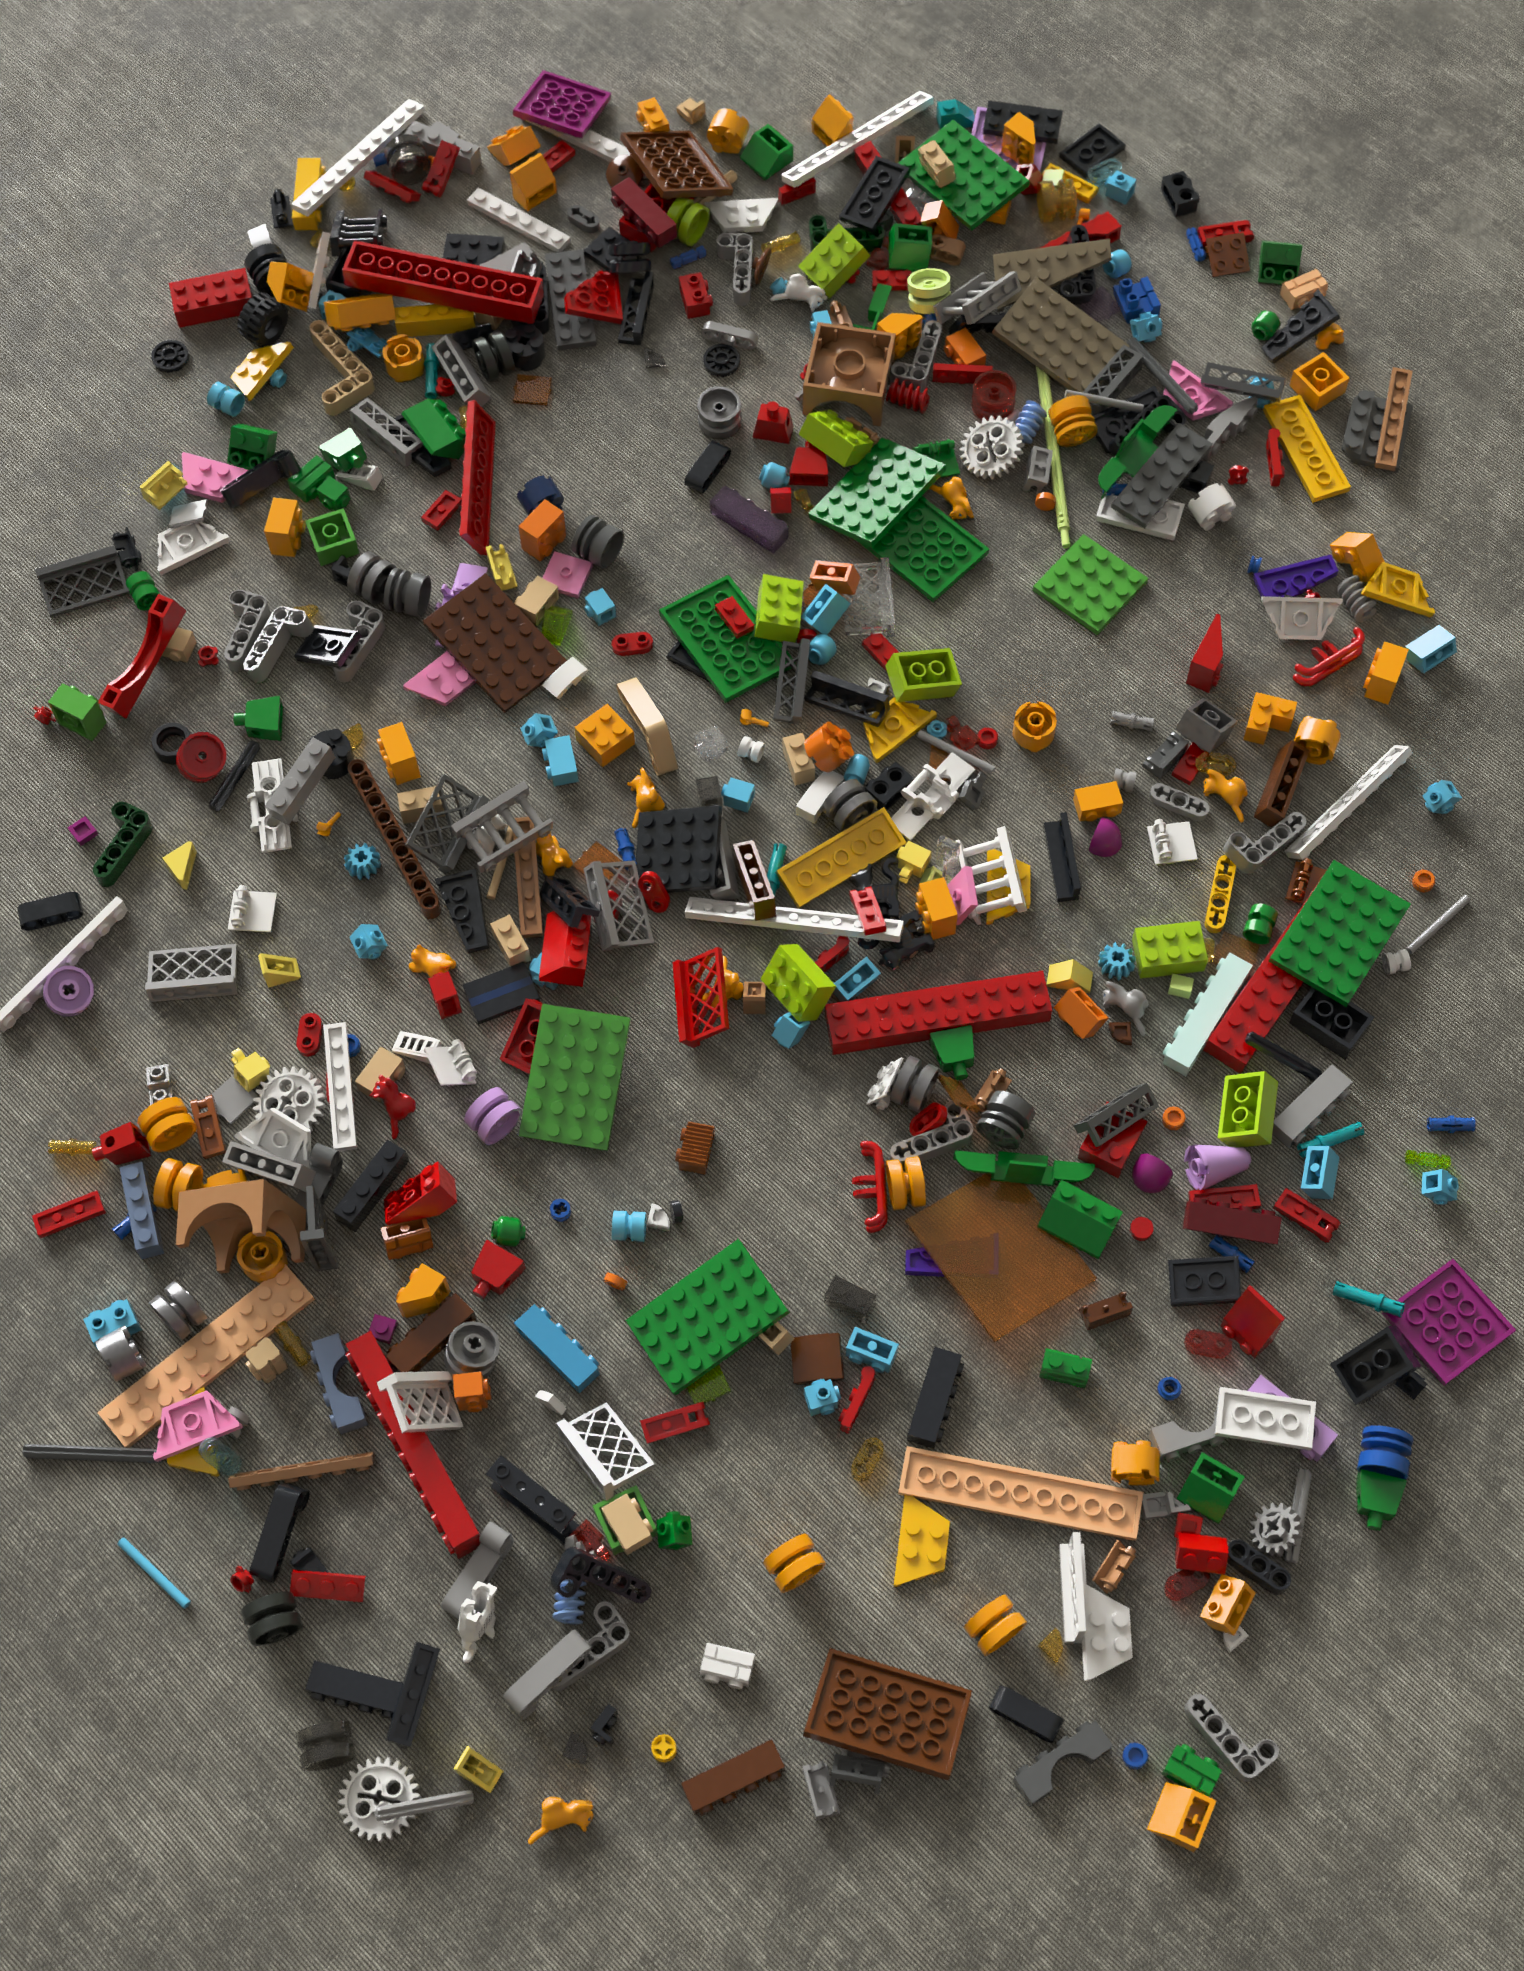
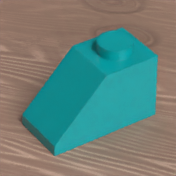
M956 99L937 102L936 119L939 130L952 120H955L963 128L973 127L975 116L971 108Z

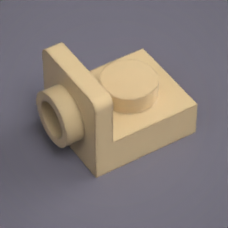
M689 98L676 107L677 113L691 125L705 116V102L702 100L696 103L692 98Z

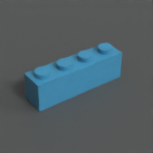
M534 1304L514 1322L516 1331L580 1394L600 1375L599 1363L593 1356L589 1355L587 1357L582 1352L583 1347L577 1340L573 1339L571 1341L566 1336L567 1331L561 1324L557 1323L555 1325L550 1320L551 1315L543 1307L539 1309Z

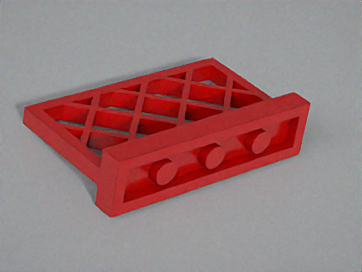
M720 947L711 949L686 961L679 959L672 962L679 1042L692 1048L700 1046V1041L729 1029L723 954ZM715 956V962L712 968L707 965L711 958ZM699 963L700 966L694 975L693 965ZM708 969L709 973L703 982L700 978L704 970ZM714 975H717V982L712 988L709 984ZM699 982L702 986L696 995L695 987ZM708 988L711 990V993L705 1002L702 1000V997ZM716 995H718L719 1002L717 1006L714 1008L713 1006H711V1004L714 1001ZM701 1002L704 1005L700 1013L697 1014V1006ZM710 1008L713 1010V1013L707 1022L704 1020V1017ZM718 1015H720L721 1025L714 1027L713 1024ZM702 1022L705 1024V1027L699 1034V1026Z

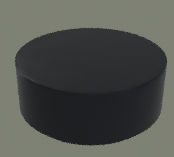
M678 1200L670 1201L669 1207L672 1221L674 1224L681 1223L683 1221L681 1203Z

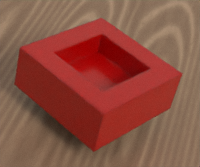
M1178 1512L1174 1537L1177 1538L1178 1532L1200 1535L1203 1518Z

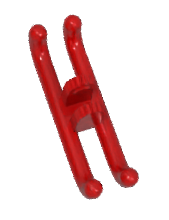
M1359 627L1354 628L1353 634L1356 637L1351 639V644L1341 650H1338L1327 640L1322 642L1321 645L1325 652L1317 646L1312 648L1311 652L1319 664L1312 668H1305L1301 664H1296L1294 668L1299 674H1294L1293 680L1301 686L1315 685L1358 658L1363 651L1362 645L1365 641L1363 631ZM1301 675H1303V676H1312V677H1310V678H1303Z
M862 1141L860 1143L861 1153L863 1156L874 1158L875 1175L856 1176L852 1178V1184L859 1186L876 1185V1187L854 1190L853 1197L855 1199L877 1198L876 1216L867 1218L864 1222L866 1231L868 1233H875L885 1227L888 1219L885 1163L882 1149L877 1143Z

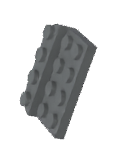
M1361 390L1352 401L1342 442V451H1345L1352 458L1351 462L1375 468L1386 399L1374 397V391ZM1411 404L1406 406L1395 471L1391 472L1398 473L1413 407Z

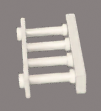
M1005 826L997 828L998 837L986 843L964 848L960 840L955 841L957 849H954V854L957 862L960 861L961 868L969 866L967 861L969 856L996 848L1002 850L1003 855L999 859L971 867L973 875L1000 867L1006 868L1007 871L1004 878L975 886L976 895L1004 886L1011 889V894H1008V897L978 905L969 914V918H973L977 925L981 924L979 914L1005 906H1015L1019 913L1027 911L1010 834Z

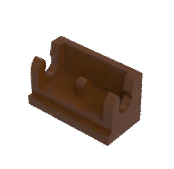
M1123 1291L1118 1295L1093 1304L1083 1305L1078 1310L1088 1331L1130 1316L1133 1306L1131 1302H1127L1126 1292Z

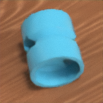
M216 382L208 392L207 403L235 417L244 406L245 396L243 393L233 388L230 389L229 386L221 382Z
M614 1210L612 1240L625 1241L630 1237L631 1241L645 1242L647 1213L633 1212L629 1215L627 1211Z

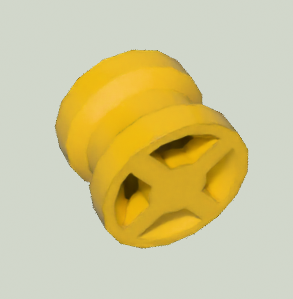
M661 1734L652 1741L651 1749L657 1761L666 1763L674 1759L677 1748L671 1736Z

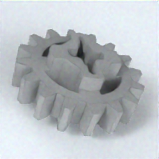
M1271 1503L1270 1509L1263 1506L1262 1514L1255 1513V1516L1258 1518L1257 1521H1251L1250 1523L1255 1527V1529L1250 1531V1534L1255 1537L1252 1540L1253 1543L1263 1553L1266 1551L1270 1556H1273L1276 1552L1281 1557L1283 1550L1291 1553L1290 1546L1298 1547L1299 1544L1295 1540L1303 1538V1535L1298 1532V1530L1304 1528L1299 1522L1301 1517L1290 1506L1287 1508L1283 1503H1280L1279 1507Z

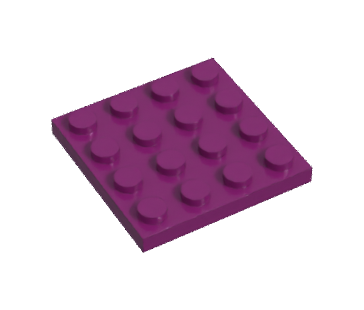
M543 70L513 109V116L582 139L611 100V92Z
M1451 1259L1396 1300L1405 1303V1309L1401 1318L1382 1311L1381 1313L1392 1326H1397L1407 1344L1443 1386L1516 1331L1454 1259Z

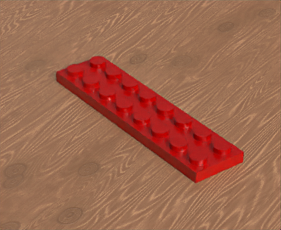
M475 400L468 402L466 412L467 424L465 428L466 441L464 445L465 457L463 461L464 474L462 478L463 491L461 494L462 507L460 511L461 524L459 534L480 555H487L486 546H489L496 422Z

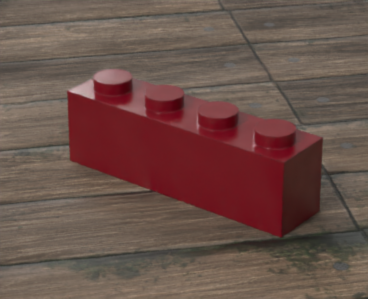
M630 177L611 188V202L614 207L619 208L625 218L630 219L635 224L637 230L642 231L646 235L650 243H654L658 248H661L677 237V224Z
M1194 1198L1193 1202H1186L1182 1229L1278 1245L1282 1217L1275 1216V1211L1262 1209L1261 1213L1252 1212V1207L1240 1205L1239 1210L1232 1209L1229 1203L1216 1202L1215 1206L1207 1204L1208 1200Z

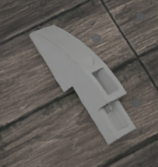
M1249 398L1231 406L1210 423L1204 438L1213 444L1203 459L1208 461L1212 454H1217L1222 441L1226 442L1230 435L1235 438L1239 431L1243 432L1249 418L1253 419L1258 411L1256 407L1258 398Z

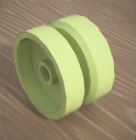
M935 268L922 269L912 273L908 277V291L910 292L908 298L911 310L921 314H934L933 306L951 294L950 275L941 269Z

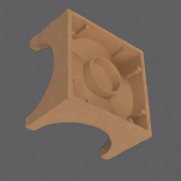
M817 322L803 384V415L808 416L820 403L844 401L855 404L865 410L870 415L873 425L881 426L888 375L894 364L896 333Z
M265 1179L179 1192L176 1246L179 1248L189 1247L191 1237L197 1229L203 1226L212 1240L216 1255V1271L220 1274L229 1273L230 1264L238 1250L240 1240L252 1231L257 1237L266 1236L267 1231L279 1234L289 1246L292 1261L295 1263L304 1262L305 1249L300 1240V1231H306V1209Z

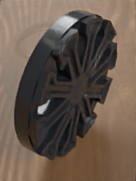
M166 340L157 344L151 354L155 367L166 373L181 370L189 360L186 346L177 340Z
M716 344L706 350L703 356V363L705 369L711 375L726 377L737 371L740 365V355L730 345Z

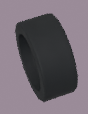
M175 722L160 726L152 736V747L156 756L163 763L171 765L176 764L178 750L173 752L163 751L161 749L162 742L167 737L173 735L183 736L184 739L191 735L187 727Z

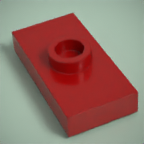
M1192 742L1172 771L1171 776L1191 785L1211 753L1201 750L1196 743Z

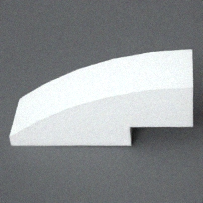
M834 771L829 773L823 772L796 805V815L815 824L822 813V805L825 799L837 786L845 782L844 776Z

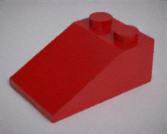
M1219 614L1215 615L1191 661L1186 684L1207 693L1210 692L1212 686H1217L1224 666L1221 663L1223 646L1221 616Z
M525 999L500 1057V1060L530 1074L543 1004L534 999Z
M1126 1111L1127 1116L1133 1117L1132 1113ZM1113 1115L1111 1125L1118 1127L1119 1118ZM1142 1118L1097 1147H1095L1088 1133L1080 1147L1078 1159L1088 1164H1095L1096 1168L1119 1178L1148 1121ZM1098 1125L1094 1128L1099 1137L1102 1138L1104 1127Z
M1250 1285L1224 1317L1220 1326L1227 1337L1234 1338L1240 1344L1239 1346L1245 1354L1256 1358L1275 1339L1285 1318Z

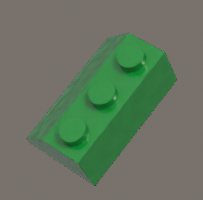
M426 399L402 412V416L431 455L460 459L465 452L466 433L458 424L457 418L449 412L447 405L442 400Z
M1061 1180L1037 1227L1099 1259L1114 1233L1123 1211Z

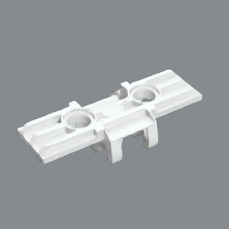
M953 752L936 770L930 765L925 764L922 767L923 771L907 788L901 790V794L907 801L891 819L900 833L909 841L918 834L929 820L931 821L933 818L939 820L958 799L959 793L957 790L975 771L971 765ZM929 777V780L932 782L929 790L925 794L922 792L919 795L914 794L918 787ZM942 778H948L951 781V784H946V782L942 780ZM915 807H920L924 810V813L916 816L912 813V810Z
M282 759L252 763L254 793L247 795V801L250 802L251 831L260 833L262 853L292 848L290 825L288 826L270 816L267 809L266 816L260 817L259 802H265L266 805L284 779ZM267 783L275 784L274 789L269 791L265 790L264 786ZM296 814L295 817L293 818V822H297V821H298V815H297V814Z

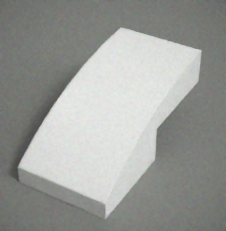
M572 657L561 665L542 686L560 700L572 684L575 686L588 672V669Z

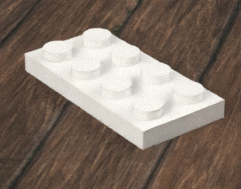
M1111 494V496H1105L1101 499L1095 521L1175 540L1185 504L1168 500L1144 529L1111 508L1113 501L1118 496Z
M1220 1387L1215 1436L1311 1451L1316 1402Z

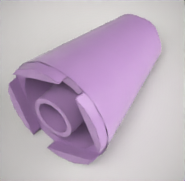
M1188 1146L1184 1156V1162L1188 1161L1189 1169H1185L1186 1175L1193 1188L1199 1190L1206 1189L1247 1170L1251 1163V1156L1243 1147Z

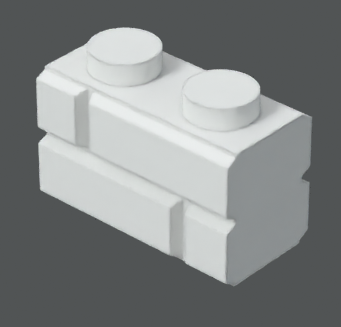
M707 1643L700 1675L704 1676V1680L710 1683L718 1684L719 1680L729 1682L728 1686L731 1688L742 1689L743 1686L749 1687L755 1654Z

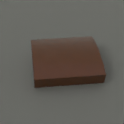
M839 1333L793 1337L791 1355L794 1384L802 1385L819 1379H825V1381L831 1379L832 1382L844 1379L841 1337Z

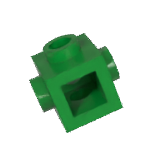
M672 1511L667 1512L665 1517L656 1520L659 1548L679 1550L693 1545L690 1516L680 1515V1512Z

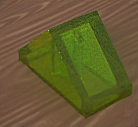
M551 606L545 610L542 634L551 644L561 646L573 610L558 606Z

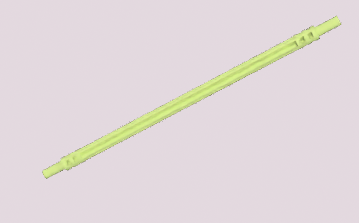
M1036 366L1041 407L1047 413V417L1043 418L1047 449L1053 450L1050 474L1053 495L1056 498L1055 511L1058 532L1061 534L1062 548L1067 549L1070 547L1068 532L1070 525L1059 446L1054 434L1055 427L1052 426L1048 414L1049 408L1053 405L1049 375Z

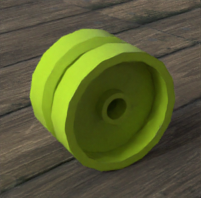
M677 198L667 213L677 224V237L675 239H679L681 243L687 246L696 244L702 237L708 224V207L701 203H695L691 198Z

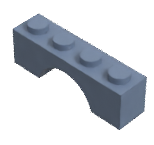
M142 1161L119 1167L137 1253L141 1259L164 1254L161 1234L152 1208V1190L146 1167Z
M339 1333L311 1342L314 1350L310 1351L313 1364L318 1363L320 1369L319 1372H316L320 1386L324 1385L326 1389L323 1398L326 1406H331L333 1414L329 1415L333 1429L338 1428L339 1432L344 1434L367 1426V1419L359 1397L347 1396L341 1393L336 1386L338 1372L348 1362Z

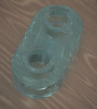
M1110 158L1091 167L1087 173V181L1095 186L1105 184L1108 177H1112L1116 170L1121 172V162Z
M215 1437L206 1438L199 1446L200 1456L222 1474L233 1475L240 1469L242 1464L241 1457ZM210 1446H213L212 1450L207 1451ZM227 1458H230V1460L224 1464V1461Z

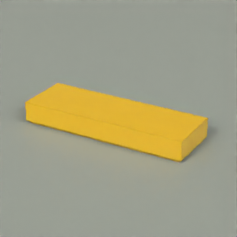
M1050 163L1045 170L1063 169ZM1064 170L1063 189L1059 190L1089 204L1098 193L1099 187Z

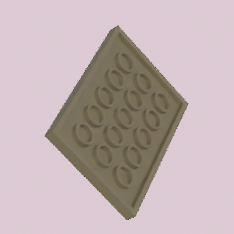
M1038 278L1031 282L992 332L993 335L1067 389L1077 392H1083L1123 345L1130 348L1126 342ZM1101 380V381L1099 382V386H1101V384H1102L1105 380Z

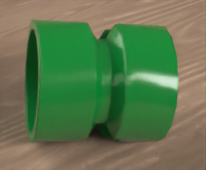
M146 571L136 572L126 580V586L137 608L144 611L149 610L157 595L160 594L155 587L150 573Z
M1265 904L1252 905L1248 921H1246L1242 933L1243 937L1255 944H1268L1279 915L1273 907Z

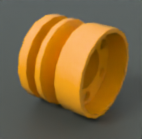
M1075 395L1063 398L1054 403L1048 410L1051 424L1055 427L1054 434L1060 446L1070 447L1082 444L1092 439L1098 432L1095 419L1091 415L1092 409L1086 396Z

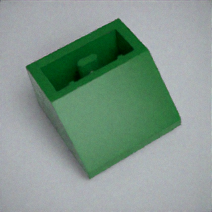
M767 124L753 134L740 159L760 177L767 180L793 162V144L770 124Z
M894 223L888 233L889 270H911V272L928 269L932 249V227Z
M1262 241L1258 282L1283 284L1298 277L1303 246L1294 243Z
M245 424L231 426L227 464L247 470L252 469L275 453L278 432Z
M1202 1452L1176 1499L1219 1524L1245 1476Z

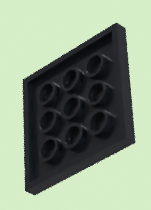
M719 805L639 813L636 867L639 878L644 872H655L660 877L668 893L717 889L722 808Z

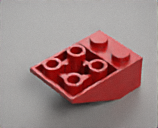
M438 1161L433 1165H428L415 1178L408 1179L401 1188L391 1191L384 1199L385 1223L392 1225L442 1214L457 1203L454 1177Z

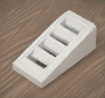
M363 464L359 469L353 467L349 474V471L341 472L339 470L336 475L337 479L368 490H375L383 478L378 466Z
M400 1031L392 1052L431 1064L427 1054L424 1053V1048L427 1046L442 1047L438 1039ZM403 1039H407L405 1047L400 1048ZM413 1041L415 1042L412 1050H410L409 1047L411 1045V1042ZM419 1044H422L421 1050L417 1051Z

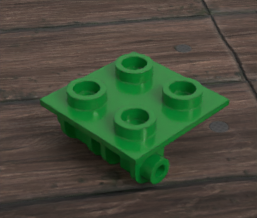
M947 439L946 441H940V443L935 441V444L929 442V444H918L912 448L913 451L945 464L946 471L939 478L960 474L953 449L955 448L954 440L950 441V439Z

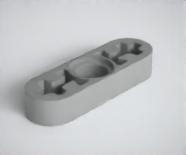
M713 321L705 322L701 332L708 340L748 350L754 349L758 341L757 334L752 331Z
M1157 783L1151 787L1149 799L1153 804L1195 821H1203L1207 818L1209 805L1206 801L1162 783ZM1159 791L1163 793L1160 797L1156 796ZM1176 798L1183 799L1185 805L1177 806L1173 800ZM1198 808H1202L1200 813L1196 812Z

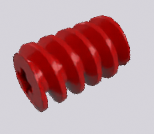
M896 378L888 389L886 402L891 399L892 404L898 402V405L901 407L905 404L907 409L913 406L914 411L917 412L920 409V412L924 414L930 401L928 388H925L921 393V386L918 385L913 390V383L907 388L906 381L898 385L899 379Z

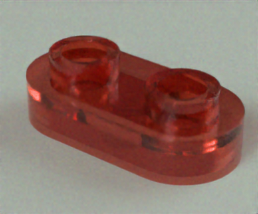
M1193 1329L1187 1333L1184 1340L1187 1351L1201 1356L1222 1359L1227 1357L1232 1349V1342L1227 1335L1211 1331ZM1198 1337L1201 1343H1195L1193 1338ZM1222 1342L1224 1347L1220 1348L1216 1343Z
M1182 1569L1166 1580L1164 1592L1173 1601L1183 1600L1204 1588L1210 1580V1573L1198 1571L1202 1574V1578L1197 1579L1194 1576L1196 1571ZM1179 1583L1182 1589L1175 1590L1173 1584Z

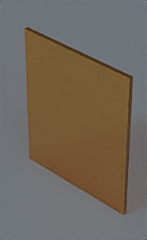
M985 1173L917 1214L907 1218L905 1223L991 1339L996 1342L1080 1289L1093 1283L1097 1278L1072 1245L1037 1227L1045 1210L1024 1183L990 1180L991 1174Z

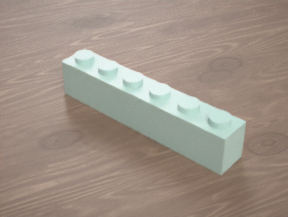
M1229 953L1226 959H1220L1216 967L1218 972L1215 976L1211 974L1205 984L1208 988L1204 993L1200 992L1194 1002L1197 1004L1194 1010L1191 1008L1188 1010L1184 1018L1186 1023L1183 1027L1179 1025L1173 1037L1176 1039L1172 1044L1168 1043L1162 1053L1165 1056L1164 1065L1185 1077L1188 1075L1204 1049L1207 1040L1250 975L1253 967L1252 964L1232 953Z

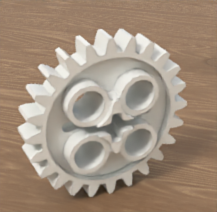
M991 415L989 421L983 417L981 424L976 421L975 428L969 427L970 434L964 433L967 440L961 441L964 447L959 449L962 453L960 458L971 474L974 473L976 477L981 475L983 479H986L989 475L991 479H994L995 474L1001 477L1002 471L1008 474L1009 466L1015 468L1014 461L1020 462L1017 455L1023 454L1020 448L1025 446L1021 441L1024 437L1020 433L1021 431L1018 426L1016 427V424L1013 421L1010 422L1007 417L1003 420L998 415L995 420ZM987 433H989L990 440H991L992 443H993V444H992V447H991L990 441L988 440ZM992 449L994 451V454L996 455V462L994 460V455L991 452Z
M283 1067L282 1074L274 1070L275 1077L273 1078L267 1075L268 1082H260L264 1088L262 1090L256 1089L260 1097L253 1098V1101L259 1104L253 1107V1110L260 1112L255 1118L261 1117L262 1114L270 1109L274 1102H278L276 1108L278 1111L288 1117L291 1114H295L294 1120L313 1131L311 1124H319L316 1117L324 1116L319 1110L326 1108V1105L321 1102L326 1099V1096L321 1094L324 1088L321 1085L317 1086L320 1081L317 1078L313 1079L314 1075L312 1073L306 1074L303 1068L298 1072L295 1067H292L290 1072L286 1067ZM292 1084L291 1089L288 1092H284L285 1086ZM309 1096L308 1102L301 1104L302 1098Z
M380 1757L376 1758L375 1764L366 1759L367 1767L363 1768L360 1764H357L359 1772L356 1774L353 1771H349L352 1777L351 1781L343 1780L344 1784L348 1787L347 1789L339 1790V1793L345 1796L344 1799L338 1801V1804L345 1806L339 1813L341 1815H348L343 1821L344 1824L353 1823L350 1831L354 1833L359 1829L358 1837L361 1839L367 1833L369 1842H372L375 1835H377L379 1842L383 1841L384 1835L393 1840L392 1832L396 1831L401 1836L402 1831L400 1827L403 1825L406 1828H410L407 1822L408 1818L416 1819L415 1815L393 1818L389 1821H377L375 1808L390 1805L391 1803L380 1801L379 1805H377L373 1799L358 1798V1794L361 1793L379 1798L380 1794H382L386 1800L401 1802L420 1799V1794L413 1792L419 1788V1785L417 1783L411 1784L415 1776L413 1774L406 1776L409 1771L407 1766L399 1770L401 1763L398 1760L392 1766L389 1757H387L384 1764H382ZM370 1778L376 1779L375 1788L365 1790V1782ZM394 1783H399L401 1785L400 1792L396 1795H390L389 1787ZM363 1804H369V1813L365 1816H360L358 1814L359 1807Z

